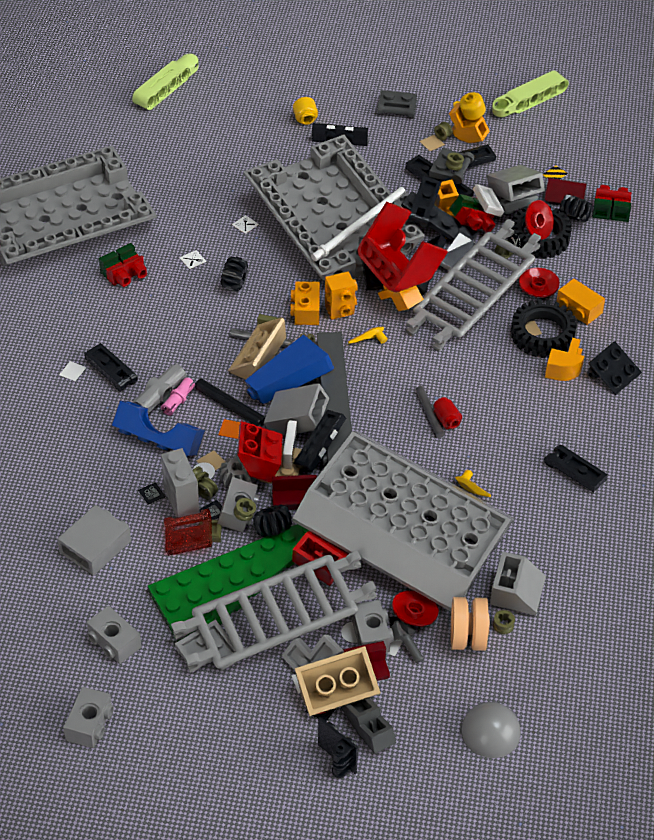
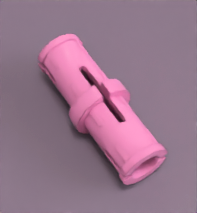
M184 378L180 385L170 392V397L161 405V410H164L163 413L171 416L176 408L186 401V396L195 387L192 379Z

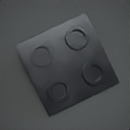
M616 341L611 343L588 363L590 367L587 372L591 378L599 376L615 395L642 373Z
M319 717L318 746L332 756L333 776L343 778L349 771L356 775L358 765V746L352 738L341 734L334 724L326 722Z

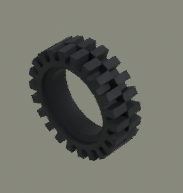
M527 206L523 207V211L519 209L517 214H514L511 221L515 222L511 229L514 230V234L520 240L519 248H522L530 238L523 231V228L526 226L525 214ZM557 208L552 211L554 219L553 228L557 230L558 235L551 239H540L537 242L540 244V248L532 252L535 258H538V255H542V259H546L547 254H549L550 258H553L555 253L560 255L569 246L572 224L569 222V217H565L564 212L559 213Z
M537 299V304L533 300L529 301L528 305L526 303L522 304L521 308L518 307L512 319L511 338H513L514 344L518 343L517 347L520 350L524 348V353L526 354L533 351L532 356L534 357L537 356V353H541V358H546L547 353L550 355L551 349L567 352L572 338H575L577 327L576 318L572 316V311H566L567 307L564 305L559 308V303L556 301L554 305H550L551 300L547 299L546 304H542V299ZM547 319L557 323L561 327L562 333L553 338H540L530 334L526 330L525 325L531 320Z

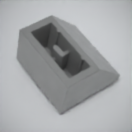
M502 551L492 587L490 605L536 616L546 576L526 557Z

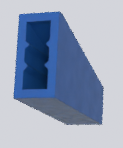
M303 334L244 380L248 387L246 391L253 400L257 399L262 404L273 400L276 391L297 388L332 371L334 366L329 355Z

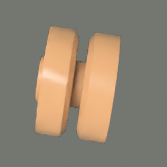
M466 597L452 598L451 650H464L467 646L468 635H470L471 648L474 651H486L490 623L487 598H474L471 603V612H469Z

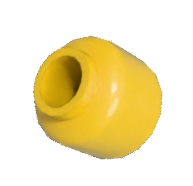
M467 93L460 100V108L466 119L476 120L484 115L486 106L479 93Z
M301 97L294 102L293 113L297 122L309 125L316 120L318 109L314 99Z

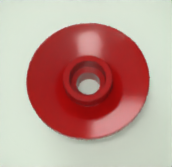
M542 200L533 201L526 210L525 223L531 236L533 233H536L543 240L551 234L554 219L551 208Z
M539 267L527 269L519 278L520 288L528 295L534 297L551 296L557 292L560 284L559 278L554 272Z
M416 591L400 592L392 601L393 612L400 620L407 624L427 626L435 622L438 617L439 610L436 603Z

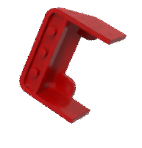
M386 201L358 247V255L389 291L397 293L429 281L448 251L422 241L409 261L400 251L406 242V235L401 228L412 212Z

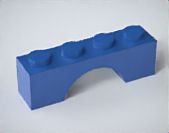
M131 401L119 402L112 426L119 428L118 432L125 435L135 434L138 436V440L146 443L153 441L157 443L156 447L169 450L170 448L177 450L183 448L187 458L191 455H197L205 430L187 423H177L170 431L166 433L160 432L151 424L148 417V408Z

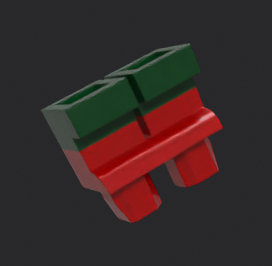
M600 185V188L596 190L592 218L609 220L612 208L611 220L629 222L632 192H629L628 188L620 187L617 191L610 190L608 185Z
M460 194L449 208L461 225L470 226L472 230L483 229L487 233L491 232L496 226L492 220L495 215L486 213L478 198Z
M132 243L117 249L116 252L112 251L99 258L100 273L114 286L120 284L122 287L129 285L131 277L135 275L140 279L147 276V268L144 265L143 256H139L135 252V247Z

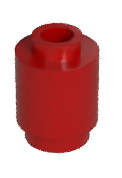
M446 397L436 400L433 404L434 413L443 427L446 429L458 427L461 423L462 415L452 400Z

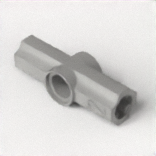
M179 364L172 365L159 378L152 377L146 384L145 390L133 403L148 408V413L151 412L160 402L165 403L170 397V392L187 377V373Z

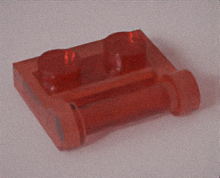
M209 509L201 510V513L164 518L165 551L168 556L212 547V517ZM202 522V525L175 530V527Z

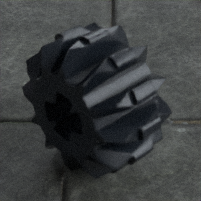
M566 195L560 203L559 211L560 213L564 212L567 217L586 222L591 217L594 206L590 202L574 195Z
M231 256L227 259L220 281L223 288L237 292L242 288L248 272L246 260L237 256Z
M281 504L261 509L253 517L254 528L261 537H271L284 533L291 528L293 523L288 507Z

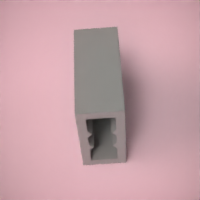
M523 165L487 174L489 188L493 190L496 196L508 201L518 200L545 191L542 172Z
M319 383L276 391L264 424L268 430L281 433L283 436H286L289 420L297 421V433L314 431L324 415L329 397Z
M183 448L161 454L164 491L177 520L182 521L200 515L198 482Z
M95 505L57 538L59 552L94 576L131 542L130 527L126 522L119 521L113 517L108 510H103Z

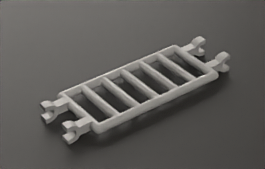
M510 219L505 221L502 228L496 234L487 232L423 296L424 300L414 305L412 310L416 315L406 322V325L409 326L406 333L414 336L426 320L443 329L433 337V341L436 342L433 348L439 352L453 335L457 338L463 337L534 263L536 258L531 253L540 248V244L537 242L541 239V236L533 233L522 248L515 246L505 240L514 234V230L511 228L515 222ZM491 241L523 258L524 261L518 266L484 246ZM477 253H480L511 270L513 273L506 278L472 258ZM467 265L501 285L496 290H493L462 273L460 270ZM455 277L489 296V298L482 303L448 283ZM441 290H444L477 310L470 316L438 298L436 295ZM431 302L465 323L458 329L423 308Z
M356 550L337 561H334L331 555L323 556L194 607L192 609L193 618L171 624L176 641L184 638L188 633L199 630L207 647L205 651L185 656L190 673L212 661L216 668H223L356 614L358 611L356 603L377 598L375 593L377 588L373 581L350 592L341 575L344 571L361 567V557ZM327 566L347 607L333 612L313 570ZM305 574L325 615L311 621L291 580ZM283 583L302 623L301 626L291 630L288 629L270 590L271 587ZM261 592L280 634L266 639L248 599V596ZM238 600L258 642L246 648L243 647L225 605ZM215 609L235 650L234 653L221 657L203 614Z

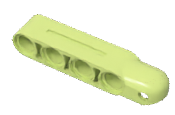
M189 53L183 55L177 61H171L134 92L132 97L133 103L147 110L153 109L198 70L199 62L197 56Z
M555 70L546 73L496 98L492 104V112L497 117H506L515 112L521 113L563 93L567 89L569 81Z

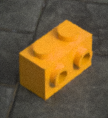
M349 271L325 277V308L331 320L354 315L355 306L357 305L355 291L358 290L356 280L352 279Z
M295 281V290H291V302H295V304H291L290 316L295 317V325H319L320 282Z

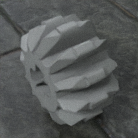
M234 455L233 459L226 458L225 463H221L219 475L225 488H228L232 477L253 484L256 482L257 478L249 476L236 455Z

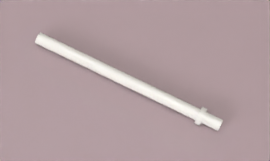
M403 187L398 188L328 243L320 245L318 250L311 255L312 260L316 262L321 257H326L330 250L379 214L386 201L393 203L405 194V189Z

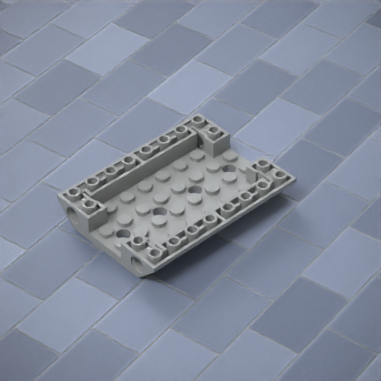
M345 135L311 146L310 158L283 167L280 161L276 159L243 171L244 176L321 279L325 280L326 276L348 271L352 279L363 275L362 261L357 255L359 237L366 235L378 214L330 250L326 257H321L316 262L311 258V255L318 250L320 245H325L342 232L338 228L346 229L391 194ZM397 200L392 203L402 207ZM318 202H325L326 205L318 204ZM406 221L401 228L406 235V242L400 250L405 257L424 238V234L414 222Z
M113 145L0 179V263L2 267L150 221L157 218V215L142 191L135 192L128 180L127 167Z
M352 431L309 487L292 521L349 554L357 550L361 561L451 611L452 598L466 596L475 582L481 567L492 550L496 549L514 521V518L361 432ZM351 471L355 476H348L344 472ZM390 493L395 498L389 499L385 497L384 494ZM424 516H431L435 521H428ZM470 538L475 544H469L465 539Z

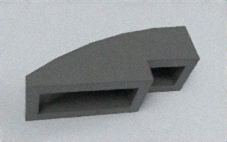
M370 698L341 706L342 711L354 729L375 754L396 744L394 728L381 716L380 708Z

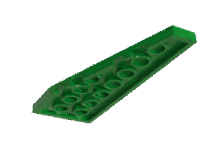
M299 524L293 525L284 533L271 537L266 536L148 585V592L173 634L171 624L193 618L192 609L194 607L278 575L286 567L290 568L294 564L292 561L293 548L309 530ZM239 600L225 605L229 615L233 611L237 612L242 608ZM216 609L203 614L207 624L215 619L219 625L222 624Z

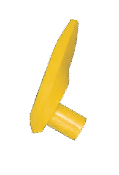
M375 327L349 340L348 344L375 337L381 344H384L388 338L382 332L384 327Z
M465 470L462 476L455 477L459 485L468 492L491 497V494L470 480L473 476L472 471Z

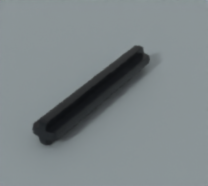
M202 378L195 382V389L256 426L261 427L264 424V415Z

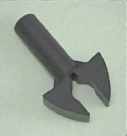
M398 621L391 626L394 641L402 640L416 663L421 662L423 656L412 639L416 631L410 624L403 621L400 623Z

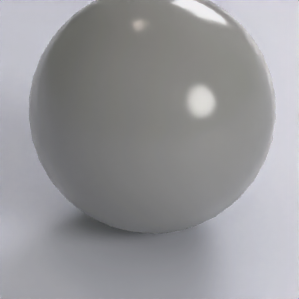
M484 702L476 705L466 714L462 723L461 734L466 746L474 753L486 758H499L510 754L518 746L521 728L516 715L507 706L497 702Z

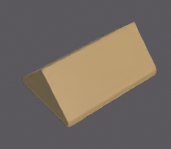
M281 317L258 324L228 371L233 375L247 379L273 359L286 339L285 320Z
M365 646L295 668L301 697L309 716L381 694Z

